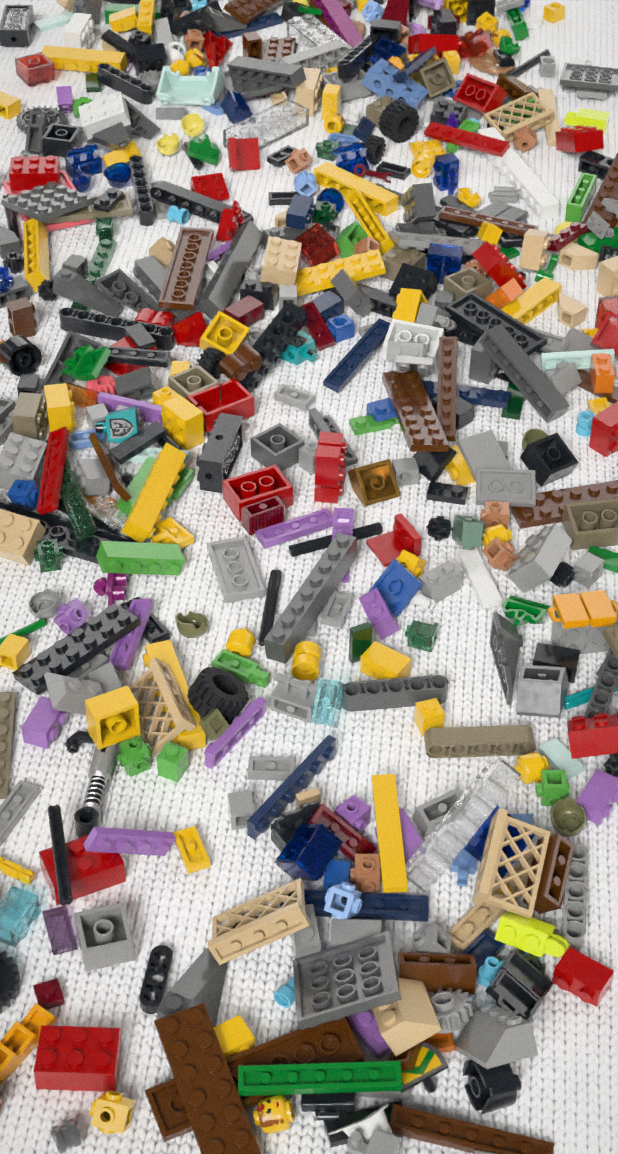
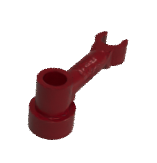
M357 164L353 167V173L358 177L369 175L383 179L388 183L392 182L386 179L388 174L393 175L391 172L382 173L369 170L363 164Z

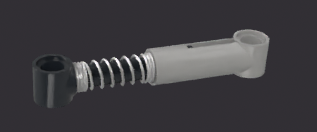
M119 743L99 750L95 746L88 772L89 781L83 805L74 814L76 834L79 838L89 835L94 827H99L102 796L104 795L105 786L111 779Z

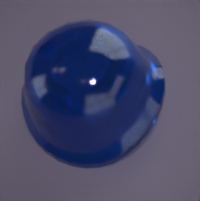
M123 162L115 163L107 167L103 174L111 187L120 189L128 184L131 177V168Z
M78 166L77 174L72 180L78 192L84 193L90 187L92 180L90 172Z
M331 187L325 188L316 199V202L328 201L336 204V211L338 213L344 206L342 194Z

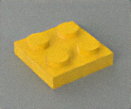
M432 139L430 141L409 143V149L414 159L421 150H429L435 155L436 162L447 161V154L439 140Z

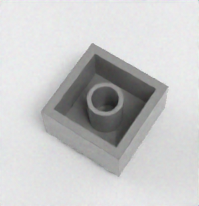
M124 902L74 913L76 932L85 971L135 961L134 943Z

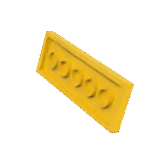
M379 249L298 270L294 285H297V297L334 287L331 280L341 269H344L354 281L386 274Z

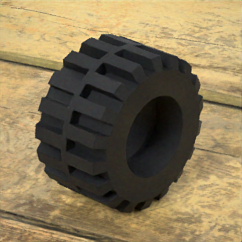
M395 100V102L392 101L390 105L385 107L378 122L379 130L384 136L395 143H403L409 140L414 135L415 130H417L419 115L418 111L402 100Z
M206 667L200 672L189 688L187 698L190 705L193 706V709L200 716L205 717L212 709L218 708L227 723L231 724L233 719L241 713L248 703L249 694L240 680L231 673L217 667Z

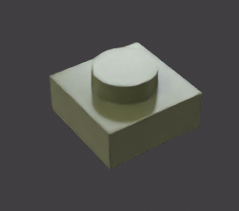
M218 708L212 709L199 722V725L210 741L216 740L230 726Z

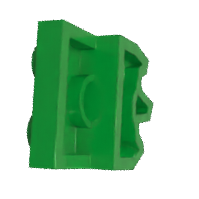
M204 134L202 139L194 137L188 141V156L215 166L217 165L220 149L216 143L210 142L208 134Z
M91 345L82 346L73 352L74 356L67 359L63 363L67 368L63 369L61 373L80 381L95 380L100 376V371L107 363L111 351L108 347L94 350Z
M512 595L506 598L501 605L505 616L514 619L515 626H522L528 622L530 624H543L548 616L547 610L550 607Z

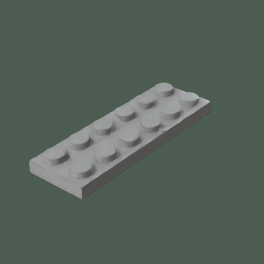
M391 231L390 235L395 244H398L402 249L415 247V249L422 251L425 248L435 252L447 250L449 253H457V251H461L467 255H471L485 243L481 239Z

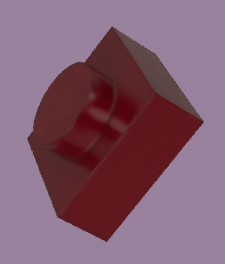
M58 978L33 985L37 1004L45 1010L65 1004Z

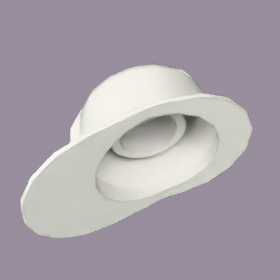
M388 1104L375 1110L365 1118L328 1133V1135L344 1131L350 1137L351 1133L356 1131L361 1134L364 1143L368 1144L374 1129L392 1133L384 1112Z

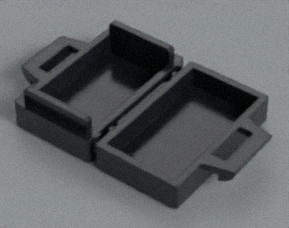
M439 209L436 210V216L430 221L434 222L437 228H443L446 232L461 238L464 236L473 237L479 231L478 226L439 218L441 211Z
M514 950L509 954L485 992L496 1001L500 1008H504V1010L530 1021L552 987L553 982L544 975L546 967L535 957L529 954L524 958Z
M356 1092L301 1094L302 1112L315 1111L317 1121L339 1120L342 1111L353 1112L356 1108ZM320 1111H336V1112L320 1113Z

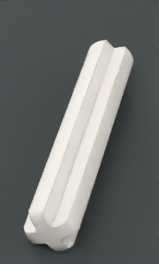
M433 101L426 102L422 120L423 128L428 127L430 124V114L434 107Z

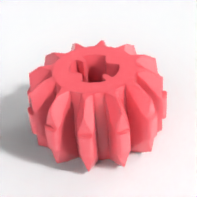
M103 374L97 379L87 382V395L89 399H93V402L98 401L97 395L100 391L117 395L115 380L110 375L104 376Z

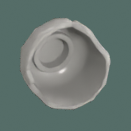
M47 588L44 592H38L31 596L28 602L30 613L38 619H50L55 616L57 609L60 607V598L57 591L52 592Z

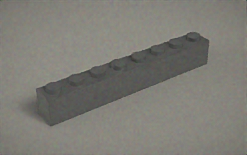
M251 220L239 227L198 303V307L211 320L214 319L218 311L224 313V309L231 302V296L237 291L235 288L242 281L241 277L247 271L246 267L252 262L251 258L257 252L256 248L262 242L261 238L264 234Z
M337 533L265 637L264 645L267 659L284 664L287 663L294 652L296 644L301 642L358 557L357 537Z

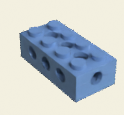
M382 58L367 71L362 85L380 97L387 95L395 100H402L416 110L423 105L430 92L411 77L404 81H400V79L394 81L393 75L399 69Z

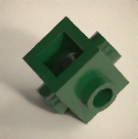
M317 201L315 214H312V223L323 226L324 221L330 223L336 221L338 216L336 204L328 201Z

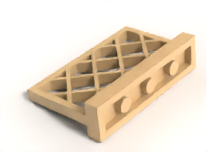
M531 92L484 114L483 118L491 127H495L502 137L510 143L513 141L514 133L526 125L535 131L552 123L555 111L552 108L548 109L534 92ZM532 98L535 104L526 102V100ZM522 105L523 109L514 108V106ZM525 106L534 108L533 111L524 110V109H525ZM535 109H542L543 112H535ZM502 111H511V115L503 114ZM513 112L521 113L522 115L521 117L513 116L512 114ZM523 114L531 115L532 117L523 118ZM490 117H499V120H492ZM500 118L510 119L509 123L500 121ZM511 120L520 121V123L512 124ZM499 126H504L508 128L502 131L499 128Z
M155 657L148 662L150 669L129 687L132 694L139 690L136 698L139 710L141 705H145L143 715L139 716L140 737L144 743L149 744L152 751V756L150 757L152 758L163 749L167 741L171 742L182 731L187 730L191 732L196 727L169 665ZM154 676L152 686H147L149 679ZM145 691H150L147 701H142ZM160 691L159 700L156 702L154 701L156 692ZM152 706H157L154 716H149ZM163 706L167 707L165 717H160ZM147 721H152L150 730L145 731ZM159 721H163L161 732H156ZM170 722H174L176 727L167 733ZM154 736H159L157 744L152 747Z
M499 808L490 822L471 902L479 905L486 902L530 919L534 911L551 832L507 816V810ZM508 825L516 827L521 835L512 838L507 830ZM535 834L543 837L542 843L534 846L529 836ZM524 839L529 850L521 853L515 842ZM510 845L516 855L507 859L502 849L504 846ZM531 853L537 860V865L532 867L529 866L524 856ZM519 859L525 870L516 873L510 862ZM504 865L511 875L506 879H502L497 871L499 867ZM528 874L533 882L532 886L525 888L519 877ZM514 880L520 891L511 894L505 883ZM500 886L506 898L498 899L491 896L493 889ZM523 895L528 903L527 909L518 906L514 898Z
M301 878L212 917V939L208 941V949L219 965L310 926V919L305 911L304 883ZM281 902H285L279 909L277 908ZM259 912H262L257 919H255V916ZM227 921L224 926L220 925V923ZM237 922H240L235 928H232Z

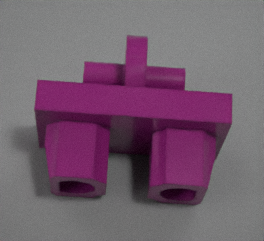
M108 573L107 580L104 577L97 579L93 584V589L100 596L106 594L108 596V606L115 603V600H126L125 586H128V576L121 573Z

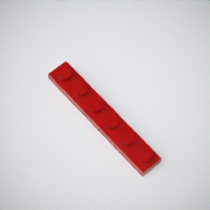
M431 122L424 131L425 137L503 157L510 147L507 141Z
M66 426L49 433L37 504V512L40 515L51 513L58 509L70 432Z

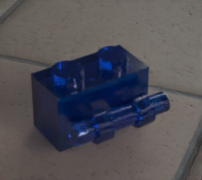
M381 36L374 46L375 57L371 55L369 61L373 62L374 65L381 58L387 61L390 57L397 56L403 61V64L407 59V48Z
M228 90L220 104L228 120L232 124L237 123L243 125L245 119L250 123H254V114L250 111L241 93Z
M353 142L351 145H340L339 148L333 149L334 155H337V167L354 174L353 167L357 164H363L366 169L370 170L371 158L364 142Z
M87 144L81 148L75 147L66 152L68 156L65 158L66 172L73 180L103 173L102 159L95 152V150H98L97 144Z
M453 153L435 156L433 184L440 192L448 190V195H454V190H456L458 185L459 159Z

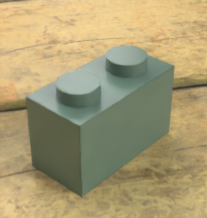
M454 515L452 539L457 542V545L467 550L481 547L483 522L474 516Z

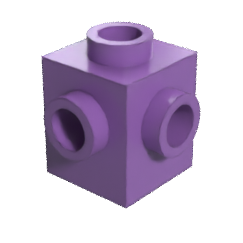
M76 598L67 604H62L56 612L58 614L53 621L61 631L68 635L74 629L85 624L84 622L91 612Z
M352 795L344 803H340L334 811L337 816L359 833L366 829L371 820V807L355 795Z

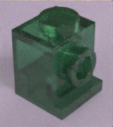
M323 140L322 142H317V158L334 162L340 155V141Z
M96 217L95 230L96 236H99V242H113V217Z
M413 620L411 625H407L405 637H408L407 646L432 652L438 639L439 623L435 622L432 625Z

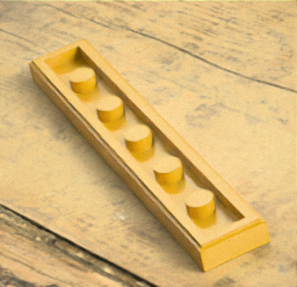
M395 774L371 775L383 893L408 892Z

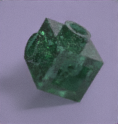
M57 538L36 541L37 549L33 551L35 562L39 561L40 572L61 570L60 559L64 558L62 546H58Z

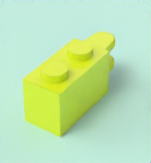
M579 108L578 112H567L564 122L570 126H597V129H602L604 134L608 125L609 112Z
M506 911L501 916L495 936L497 941L540 958L545 954L562 957L570 945L567 939L554 934L556 926L533 917L529 919L510 911Z

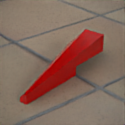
M209 30L203 37H205L204 49L209 67L212 70V67H218L233 43L224 35L218 38Z

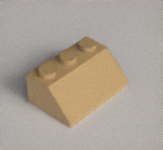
M398 978L402 1000L390 1005L372 1008L380 1033L395 1056L442 1030L423 981Z

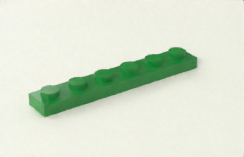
M400 1061L238 1066L239 1096L402 1091Z

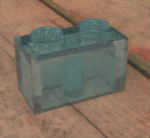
M318 679L311 723L317 726L338 729L345 690L344 683L329 679Z
M11 886L0 902V942L16 947L19 941L26 937L29 926L33 920L36 921L41 912L38 895Z

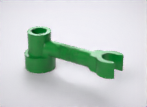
M552 254L547 269H539L537 271L535 282H539L544 277L551 280L554 279L552 272L557 265L559 255Z

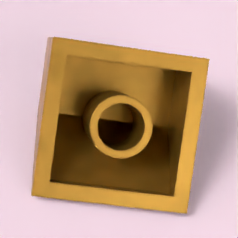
M390 459L347 471L352 490L364 506L401 496Z

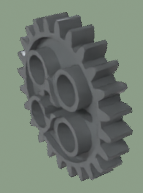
M40 105L38 107L33 106L32 109L27 108V111L22 110V113H19L16 119L18 129L24 131L25 134L27 133V124H29L30 111L46 112L48 116L46 131L52 123L66 125L64 112L58 110L57 107L53 109L52 106L48 108L46 105L44 107Z

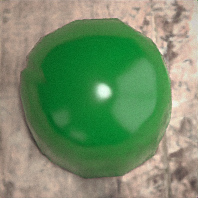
M507 36L500 38L499 50L503 54L514 56L520 51L519 43L514 44L513 38Z

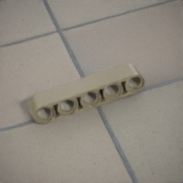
M528 725L431 728L426 730L423 735L426 755L435 759L517 756L532 753L536 750L533 729Z

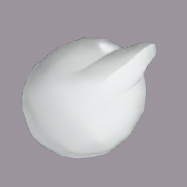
M170 42L166 46V66H169L177 59L185 60L179 51L172 48L173 45L181 46L185 56L186 49L180 42Z

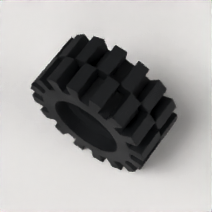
M370 134L362 146L361 158L364 162L377 165L382 160L381 157L384 156L383 152H385L386 141L382 137Z
M207 347V350L204 349L203 354H200L201 358L198 359L197 362L199 363L197 365H200L217 380V378L221 377L220 374H223L220 370L219 362L226 355L222 351Z

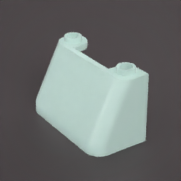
M163 66L156 96L163 105L210 106L215 103L222 92L225 80L220 67H212L211 73L207 71L206 76H181L179 71L174 73L171 71L170 66Z

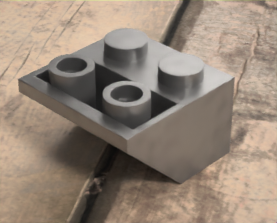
M522 665L518 678L516 714L560 718L569 688L566 667Z

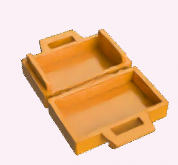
M605 590L581 592L580 596L578 593L554 595V607L551 606L547 610L551 621L561 622L564 629L587 627L589 624L593 628L612 626L616 623V615H618L616 601H609ZM554 611L557 612L559 618H556Z

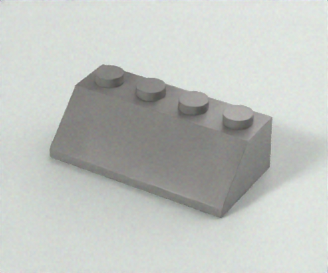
M495 1004L483 1005L479 1011L473 1012L474 1015L469 1017V1022L463 1027L454 1043V1050L486 1069L538 1055L532 1023L521 1018V1016L504 1010V1008L495 1006Z

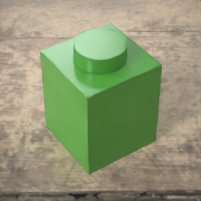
M167 741L157 756L158 776L179 783L189 767L188 748Z

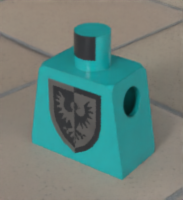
M300 330L297 337L290 342L287 350L279 358L295 365H299L306 360L314 362L318 356L315 352L314 339Z
M137 406L109 412L105 415L106 422L95 423L96 434L107 433L108 442L122 443L139 432Z

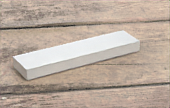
M477 547L474 550L457 549L456 555L482 609L501 606L503 600Z

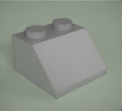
M49 672L44 674L53 710L86 715L85 700L103 694L99 682Z

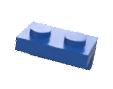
M389 398L367 403L366 415H371L375 422L396 417Z

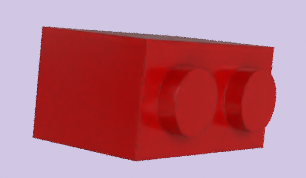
M569 947L554 968L552 982L560 989L567 990L578 996L582 1001L597 1007L610 989L615 971Z

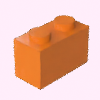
M513 278L484 299L500 309L521 295L523 290L515 278Z
M592 354L589 372L594 393H612L615 373L610 354Z

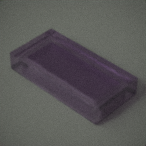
M67 906L42 911L53 956L77 950V942Z

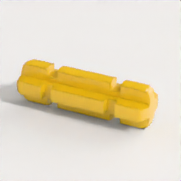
M0 856V871L17 880L21 879L20 881L27 885L31 884L35 878L34 871L28 868L23 869V866L9 859L5 860L4 857Z

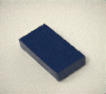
M363 116L352 134L364 143L374 129L375 124Z
M487 929L461 953L475 955L477 972L480 966L484 965L486 958L496 957L505 948V943L495 940L496 935Z

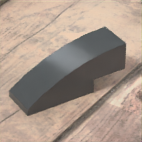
M30 111L29 124H27L26 151L42 152V137L46 132L48 117L46 112Z

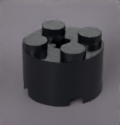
M23 335L10 337L0 344L1 364L18 377L21 374H33L36 371L37 365L41 363L42 354L40 349Z
M469 1059L463 1065V1076L468 1075L469 1084L464 1085L465 1091L472 1107L476 1111L482 1110L481 1114H485L515 1104L517 1091L521 1090V1081L519 1076L513 1073L510 1063L486 1069Z

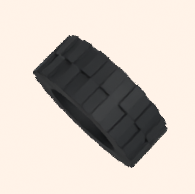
M298 2L283 4L281 17L284 21L298 26L310 24L312 14L298 12V6L306 5Z

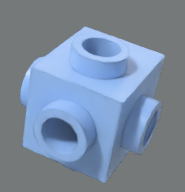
M369 0L361 14L365 16L363 18L365 21L371 23L373 19H380L385 9L375 1Z
M305 170L298 173L293 180L294 189L300 195L310 196L318 189L316 177Z
M347 882L331 886L325 896L326 904L324 911L332 913L331 916L337 919L351 918L358 914L363 901L360 897L362 892L355 890L356 886ZM344 897L348 898L346 904L343 901Z

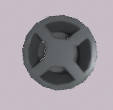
M72 1119L67 1120L60 1127L55 1125L50 1128L54 1143L60 1154L66 1152V1149L70 1146L77 1147L81 1145L78 1130Z

